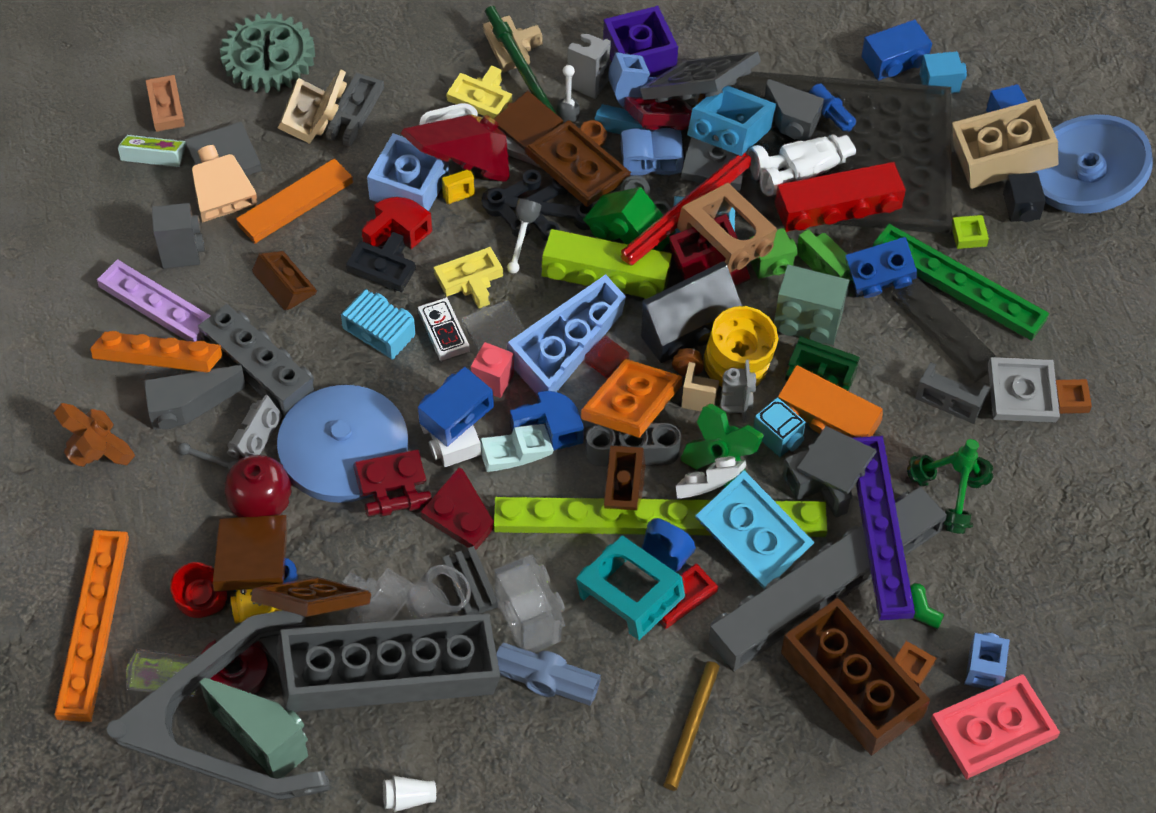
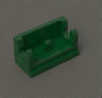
M800 336L788 364L790 367L785 380L788 381L798 365L849 391L857 373L860 357Z

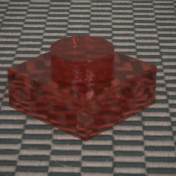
M605 336L585 354V363L608 379L624 359L629 360L630 353Z

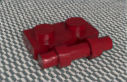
M419 450L357 461L353 464L361 497L374 494L375 502L365 504L367 516L379 514L380 517L391 515L392 511L406 508L409 511L420 509L421 505L428 504L432 499L430 491L418 493L415 489L416 485L426 482ZM402 488L404 496L389 499L386 491Z

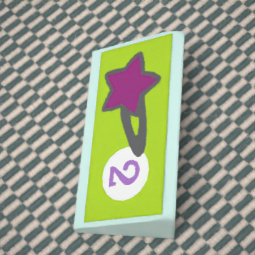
M127 135L119 144L118 152L121 161L179 167L186 142Z

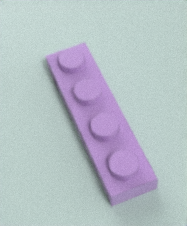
M118 259L97 279L99 288L184 340L192 342L201 340L198 325L209 318V314Z

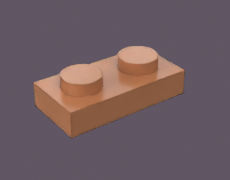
M175 75L146 80L155 131L184 127L185 123Z

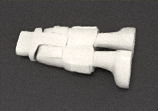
M834 134L828 138L819 137L804 142L796 141L783 145L780 148L779 155L768 156L767 151L760 145L752 146L748 150V155L752 158L750 166L752 175L755 180L760 179V188L767 196L776 195L777 185L814 178L824 172H828L829 169L836 165L844 163L846 157L856 154L855 146L847 135L837 137Z

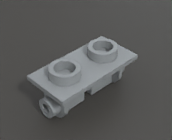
M749 360L745 361L744 369L730 368L725 371L720 400V408L726 413H742V422H746L747 409H753V392L756 391L755 372H750Z
M265 395L262 400H257L256 403L251 404L249 412L241 423L245 430L238 429L232 440L227 444L229 456L238 459L240 455L245 458L249 455L261 454L283 416L268 395Z

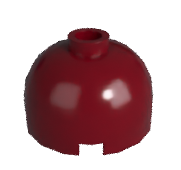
M249 455L240 459L230 468L225 478V497L231 511L239 518L280 515L289 504V497L292 493L291 481L283 465L274 458L264 455Z

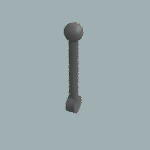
M185 442L180 443L178 446V452L181 455L190 454L226 467L229 470L238 462V460L229 462L191 448Z

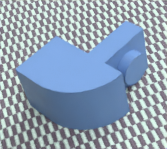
M615 52L609 68L608 78L618 103L624 107L625 97H642L640 88L656 79V77H649L650 73L643 56Z

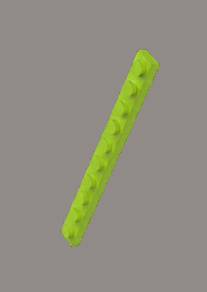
M495 497L494 532L645 534L648 522L653 518H660L684 530L689 535H711L695 516L712 500L641 499L637 511L605 509L604 498ZM775 501L809 537H826V502Z

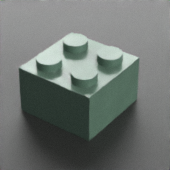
M787 265L778 294L774 319L777 331L787 336H801L822 344L834 345L843 314L849 279Z

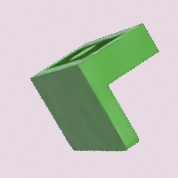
M808 229L799 235L797 255L812 270L849 279V284L852 283L849 268L846 266L845 255L848 254L826 233L816 237Z

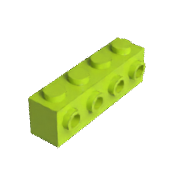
M551 229L542 256L541 276L590 286L606 274L622 293L648 299L666 290L672 254L651 249L634 265H628L621 259V250L627 244Z

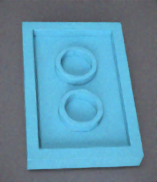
M745 470L695 516L763 589H765L770 581L780 577L815 543Z

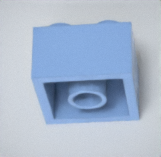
M393 133L367 176L369 199L379 202L391 197H404L417 202L429 211L442 188V178L449 176V161L446 162L420 152L405 137Z

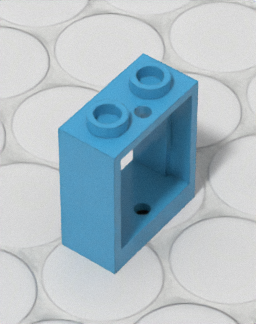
M726 86L722 88V93L706 97L692 109L687 135L742 156L770 131L776 103ZM714 135L718 136L719 141L714 139Z

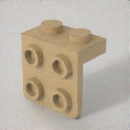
M340 69L325 91L298 78L293 86L278 129L309 144L316 134L321 136L328 120L332 121L338 110L339 105L335 102L336 98L340 99L346 88L347 83L343 81L346 71Z

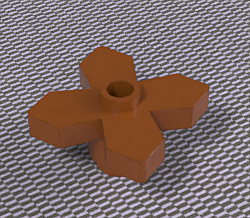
M61 403L55 410L54 415L60 424L74 433L66 442L67 447L64 449V453L77 466L84 467L87 463H92L94 460L98 461L103 454L115 464L128 465L135 457L129 445L110 432L114 424L104 411L91 409L87 414H84L74 405Z

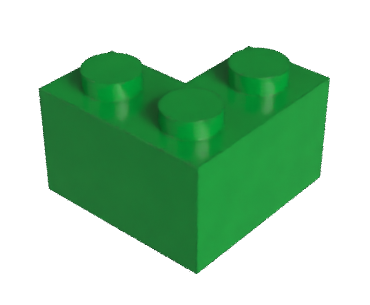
M642 187L602 195L583 220L590 227L592 234L598 239L613 240L620 238L624 244L628 245L660 219L663 214ZM674 230L652 250L662 251L668 244L669 237L674 235L676 231Z

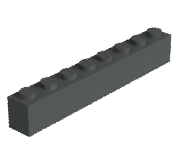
M921 487L912 493L904 492L895 500L904 555L906 556L942 531L943 522L947 514ZM858 525L853 526L844 534L841 540L835 544L830 542L824 545L818 551L817 556L808 562L807 560L800 561L793 567L790 574L782 579L780 577L773 579L766 585L763 592L755 597L754 595L746 597L740 602L736 610L730 614L722 613L713 620L710 626L708 642L733 672L783 639L786 633L836 598L841 600L872 579L863 525L860 527Z

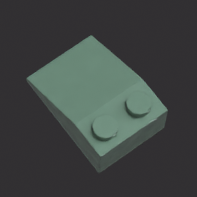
M208 678L200 681L209 712L269 777L275 779L283 778L308 757L306 747L308 739L302 731L304 723L293 710L286 712L277 702Z

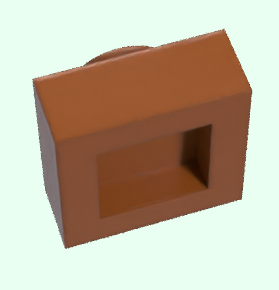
M1087 379L1056 380L1060 414L1090 412L1092 403Z
M906 641L894 660L920 687L934 666L936 658Z

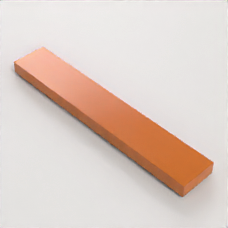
M94 530L54 714L57 720L92 722L129 540L127 532Z

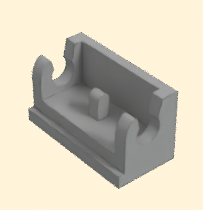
M581 34V40L589 43L590 46L582 47L580 44L571 43L568 47V65L573 66L575 70L571 77V89L596 99L609 81L610 40H602L590 34Z

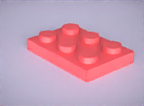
M1024 674L936 712L931 717L933 725L966 779L1055 740L1060 734Z

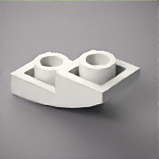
M732 456L715 459V463L706 470L707 476H705L704 472L686 474L685 478L676 485L677 499L701 495L725 485L745 469L746 460L735 461V457Z

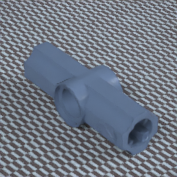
M504 642L499 646L496 654L501 676L525 683L531 691L541 696L553 697L557 694L589 706L594 702L601 681V675L569 665L563 657L553 652L540 651L536 654Z

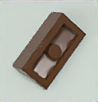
M284 251L258 255L252 272L284 310H289L316 294V288Z

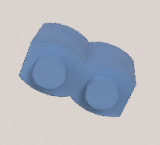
M633 128L621 132L622 165L631 172V175H646L652 172L660 175H672L682 172L684 156L680 130L661 128L649 131Z

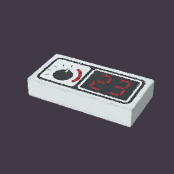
M447 297L418 307V314L440 361L470 352L469 343Z

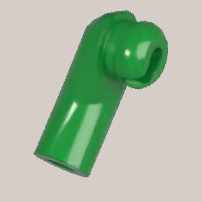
M919 583L911 584L910 588L915 610L914 619L938 629L945 614L928 606L925 595L926 590L923 585Z

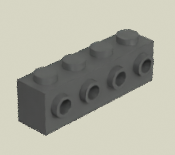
M225 304L198 325L201 340L210 344L221 345L222 357L220 360L228 367L242 365L245 382L263 398L265 395H268L284 417L298 401L314 392V377L305 366L299 367L294 363L290 354L283 347L277 348L264 330L254 328L242 311L238 310L236 312L228 304Z

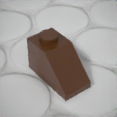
M610 446L604 499L605 509L638 511L643 495L646 466L643 447Z

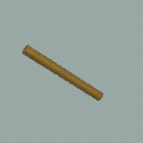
M708 661L704 668L664 782V787L669 790L676 791L678 789L720 667L715 662Z

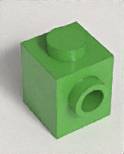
M784 228L777 230L773 242L774 247L769 254L764 257L759 256L750 261L758 279L771 275H782L785 273L787 265L793 266L794 257L797 256V247L795 241L792 238L789 239Z

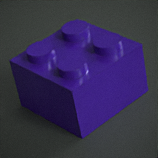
M659 6L604 19L603 40H610L611 61L615 52L643 56L650 73L649 77L661 75L677 65L678 46Z

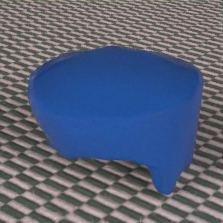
M653 518L648 522L644 542L641 546L644 551L675 572L682 568L696 549L693 539L687 532L660 518Z

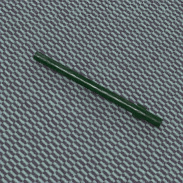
M495 6L486 8L485 14L493 26V34L498 42L503 43L531 94L556 114L515 43L510 26L507 22H503Z

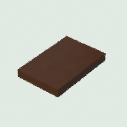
M570 120L538 138L525 148V154L586 207L600 199L602 195L608 194L619 187L622 181L631 175L628 169Z
M287 515L224 518L219 520L213 575L214 591L255 589L256 587L284 583Z
M313 577L256 587L252 589L251 601L308 617L370 604L371 592L328 579Z

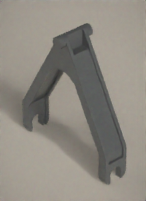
M282 610L247 618L122 717L111 721L107 726L108 735L123 748L155 757L277 800L329 791V779L324 771L275 779L180 746L176 743L172 731L173 715L179 703L201 686V680L212 678L261 638L277 636L280 634L281 629L306 628L305 616Z

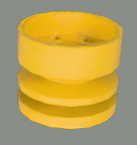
M739 306L723 311L715 319L703 356L705 371L711 379L719 380V386L722 387L725 371L730 368L744 369L746 360H749L750 372H755L756 386L766 377L778 343L777 328L770 317L758 309Z

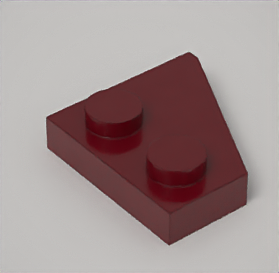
M460 467L421 511V518L467 548L474 546L475 550L478 549L494 529L493 519L466 473Z

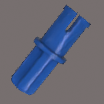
M816 84L810 89V94L824 98L822 115L825 118H830L842 131H851L852 127L856 125V119L842 106V100L835 98L823 84Z

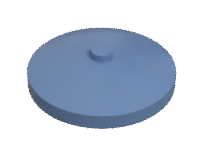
M1111 115L1081 116L1052 128L1058 140V166L1035 171L1039 174L1047 204L1071 213L1087 214L1102 212L1127 202L1145 186L1153 167L1151 145L1145 133L1126 119Z
M336 385L310 393L289 410L278 432L277 449L280 463L283 465L291 483L296 488L322 501L345 503L372 496L361 497L353 464L357 461L408 452V434L403 416L388 398L369 388L355 385Z

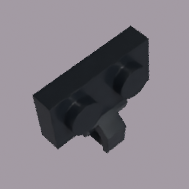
M392 232L384 246L378 245L375 247L360 241L346 263V268L348 272L402 293L416 270L415 262L404 258V254H402L405 247L403 242L404 236Z

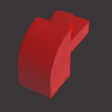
M391 197L381 200L374 205L376 218L369 220L362 229L363 242L372 246H383L392 232L404 236V244L412 250L432 232L431 213L417 202L408 198Z

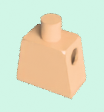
M208 145L198 150L202 163L192 167V175L202 223L257 205L256 192L233 154L219 157L214 145Z

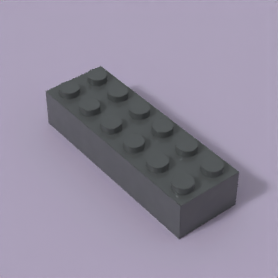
M489 613L281 629L277 644L282 695L286 712L290 710L300 712L493 695L501 677Z

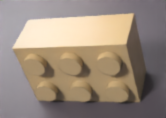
M1040 99L952 122L953 145L971 189L1006 180L1008 174L1032 173L1058 166V140Z

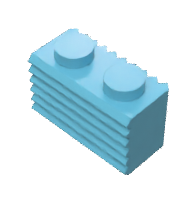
M364 289L341 314L344 330L391 359H394L415 336L414 319L407 310L394 308L383 295L379 293L373 294L367 289Z

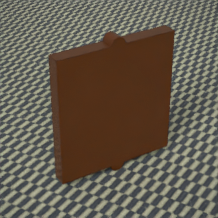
M529 91L524 93L515 102L508 103L507 108L494 118L499 123L498 128L524 150L527 145L563 124V119Z

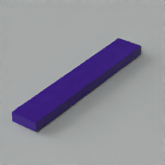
M883 436L854 437L853 439L876 449V454L865 469V476H860L856 482V489L879 621L914 618V604Z

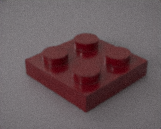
M625 97L624 109L645 129L658 130L660 126H670L677 130L688 129L693 108L680 99V97H673L663 102H656L655 99L643 100L642 97Z

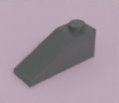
M242 365L212 369L210 372L199 371L145 380L148 414L153 430L172 429L176 426L186 425L246 388Z

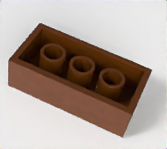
M836 598L785 634L781 654L871 756L924 718L930 699L839 598Z

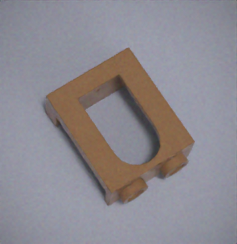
M729 183L682 206L677 228L681 232L694 227L726 258L725 263L728 266L729 272L735 269L740 270L757 257H764L769 254L774 247L773 242L777 232V228ZM731 207H733L754 228L755 236L748 240L735 239L714 219L730 212Z

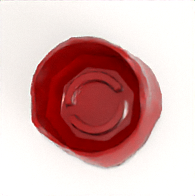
M190 562L181 566L173 573L170 591L176 606L183 614L192 618H203L217 613L226 605L227 591H214V568L200 562Z

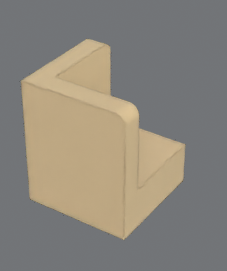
M689 362L683 386L681 408L702 411V408L709 403L715 405L719 380L694 376L696 363Z

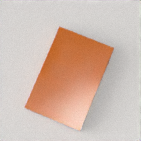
M624 359L581 409V419L640 438L682 386V376Z

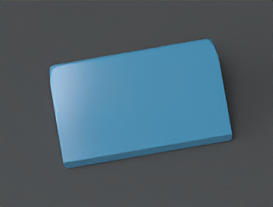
M602 104L595 115V121L600 122L607 132L621 134L622 131L633 128L645 129L623 108Z

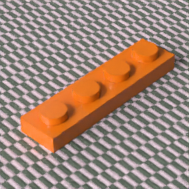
M117 331L104 332L91 347L93 359L200 372H210L222 357L221 345L210 344L205 341H183L176 338L149 337L145 334H122Z

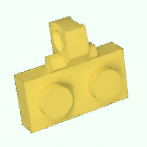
M494 66L489 68L483 79L479 77L475 79L460 73L446 93L447 101L454 104H470L477 110L478 114L487 115L493 119L507 108L508 103L512 102V94L501 89L500 84L503 80L501 78L502 70Z
M488 247L435 266L434 275L446 297L462 291L464 296L471 294L477 307L482 308L490 305L487 288L491 287V280L503 276V268L492 248Z

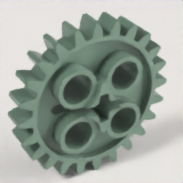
M267 13L265 19H261L256 14L255 21L244 18V26L235 23V31L228 30V39H222L223 47L220 48L221 62L227 77L232 76L234 84L241 81L243 89L251 84L253 92H256L260 87H264L265 93H268L270 87L273 86L279 92L282 84L291 88V80L297 81L298 78L301 79V74L308 75V66L314 65L315 48L313 37H310L309 29H303L302 22L294 24L293 17H289L284 21L282 14H279L276 19H272L270 13ZM267 35H270V36H269V39H270V46H269L270 69L266 71V62H265V59L267 58L266 36H267Z

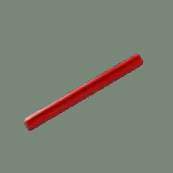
M746 153L742 156L736 154L622 249L621 259L628 265H634L677 228L682 206L726 183L730 184L751 166V156Z

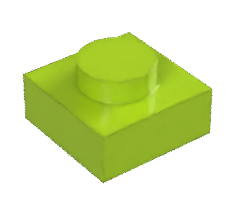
M983 215L953 217L951 227L957 249L987 247L989 237Z

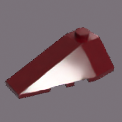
M475 115L456 117L404 128L400 133L420 152L446 162L451 159L469 171L473 166L482 169L481 174L489 179L507 182L510 178L506 135L498 129L499 123L487 115L483 117Z

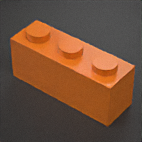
M798 365L778 396L798 416L809 423L811 429L819 434L827 426L851 438L870 437L874 435L882 421L883 408Z

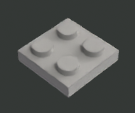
M990 358L988 372L993 420L1055 423L1058 421L1060 413L1053 360Z

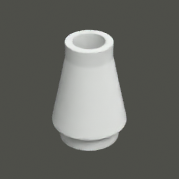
M392 776V779L384 780V808L393 809L394 812L426 803H435V781H423Z

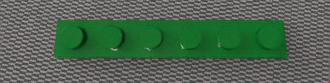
M888 224L873 243L872 247L906 237L917 270V277L1031 341L1048 319L1049 313L891 224Z

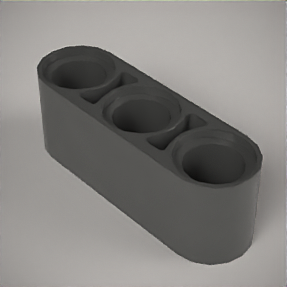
M651 423L641 437L638 438L601 425H595L588 430L586 435V458L595 466H608L610 446L643 447L646 466L669 465L674 463L679 457L681 433L672 424ZM634 443L638 446H629L628 444ZM660 443H669V444H671V445L664 446V445H661ZM597 444H604V445H606V446H605V447H597V446H595V445H597Z

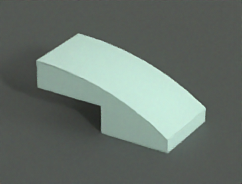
M545 424L514 427L511 435L480 439L481 456L486 472L504 470L531 463L551 455L554 451Z

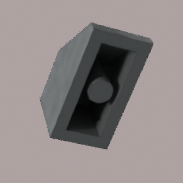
M769 79L766 83L765 100L776 103L773 120L779 132L793 139L801 141L810 140L821 119L824 98Z

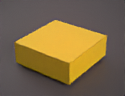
M464 170L442 178L443 198L446 204L475 195L474 176L471 170Z

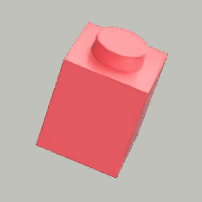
M484 342L471 365V372L493 389V396L501 398L514 375V353Z

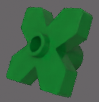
M709 403L702 408L697 420L704 439L692 440L687 443L681 456V461L696 470L715 463V459L732 456L735 457V461H741L739 456L751 455L758 450L764 435L749 425L741 428L729 425L726 412ZM731 480L723 486L727 487L733 480Z

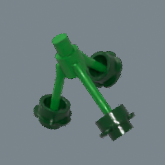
M968 439L965 445L959 448L958 452H954L937 461H933L928 455L912 456L907 467V474L910 480L915 483L917 482L922 487L927 486L929 481L936 478L937 468L947 464H953V468L960 473L961 478L955 509H945L947 516L943 522L946 525L945 530L952 533L964 534L966 528L973 527V523L970 522L972 513L963 510L967 485L971 488H980L981 485H988L994 476L992 464L988 460L978 457L979 443L973 439Z

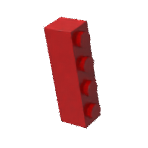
M890 162L777 185L775 206L786 232L805 230L813 226L830 225L838 221L853 218L860 219L868 215L883 212L890 213L897 209H902L906 189L895 163Z

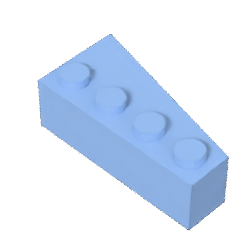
M605 274L508 342L507 351L514 353V370L536 395L540 391L557 392L622 315L626 296Z

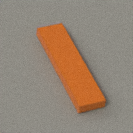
M334 158L236 218L237 225L255 244L351 185L353 178Z

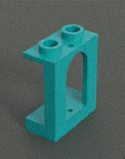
M623 535L616 542L608 545L591 565L585 566L576 578L580 598L585 600L591 595L627 621L629 634L637 640H640L685 597L682 576ZM627 560L658 581L638 602H635L606 581Z

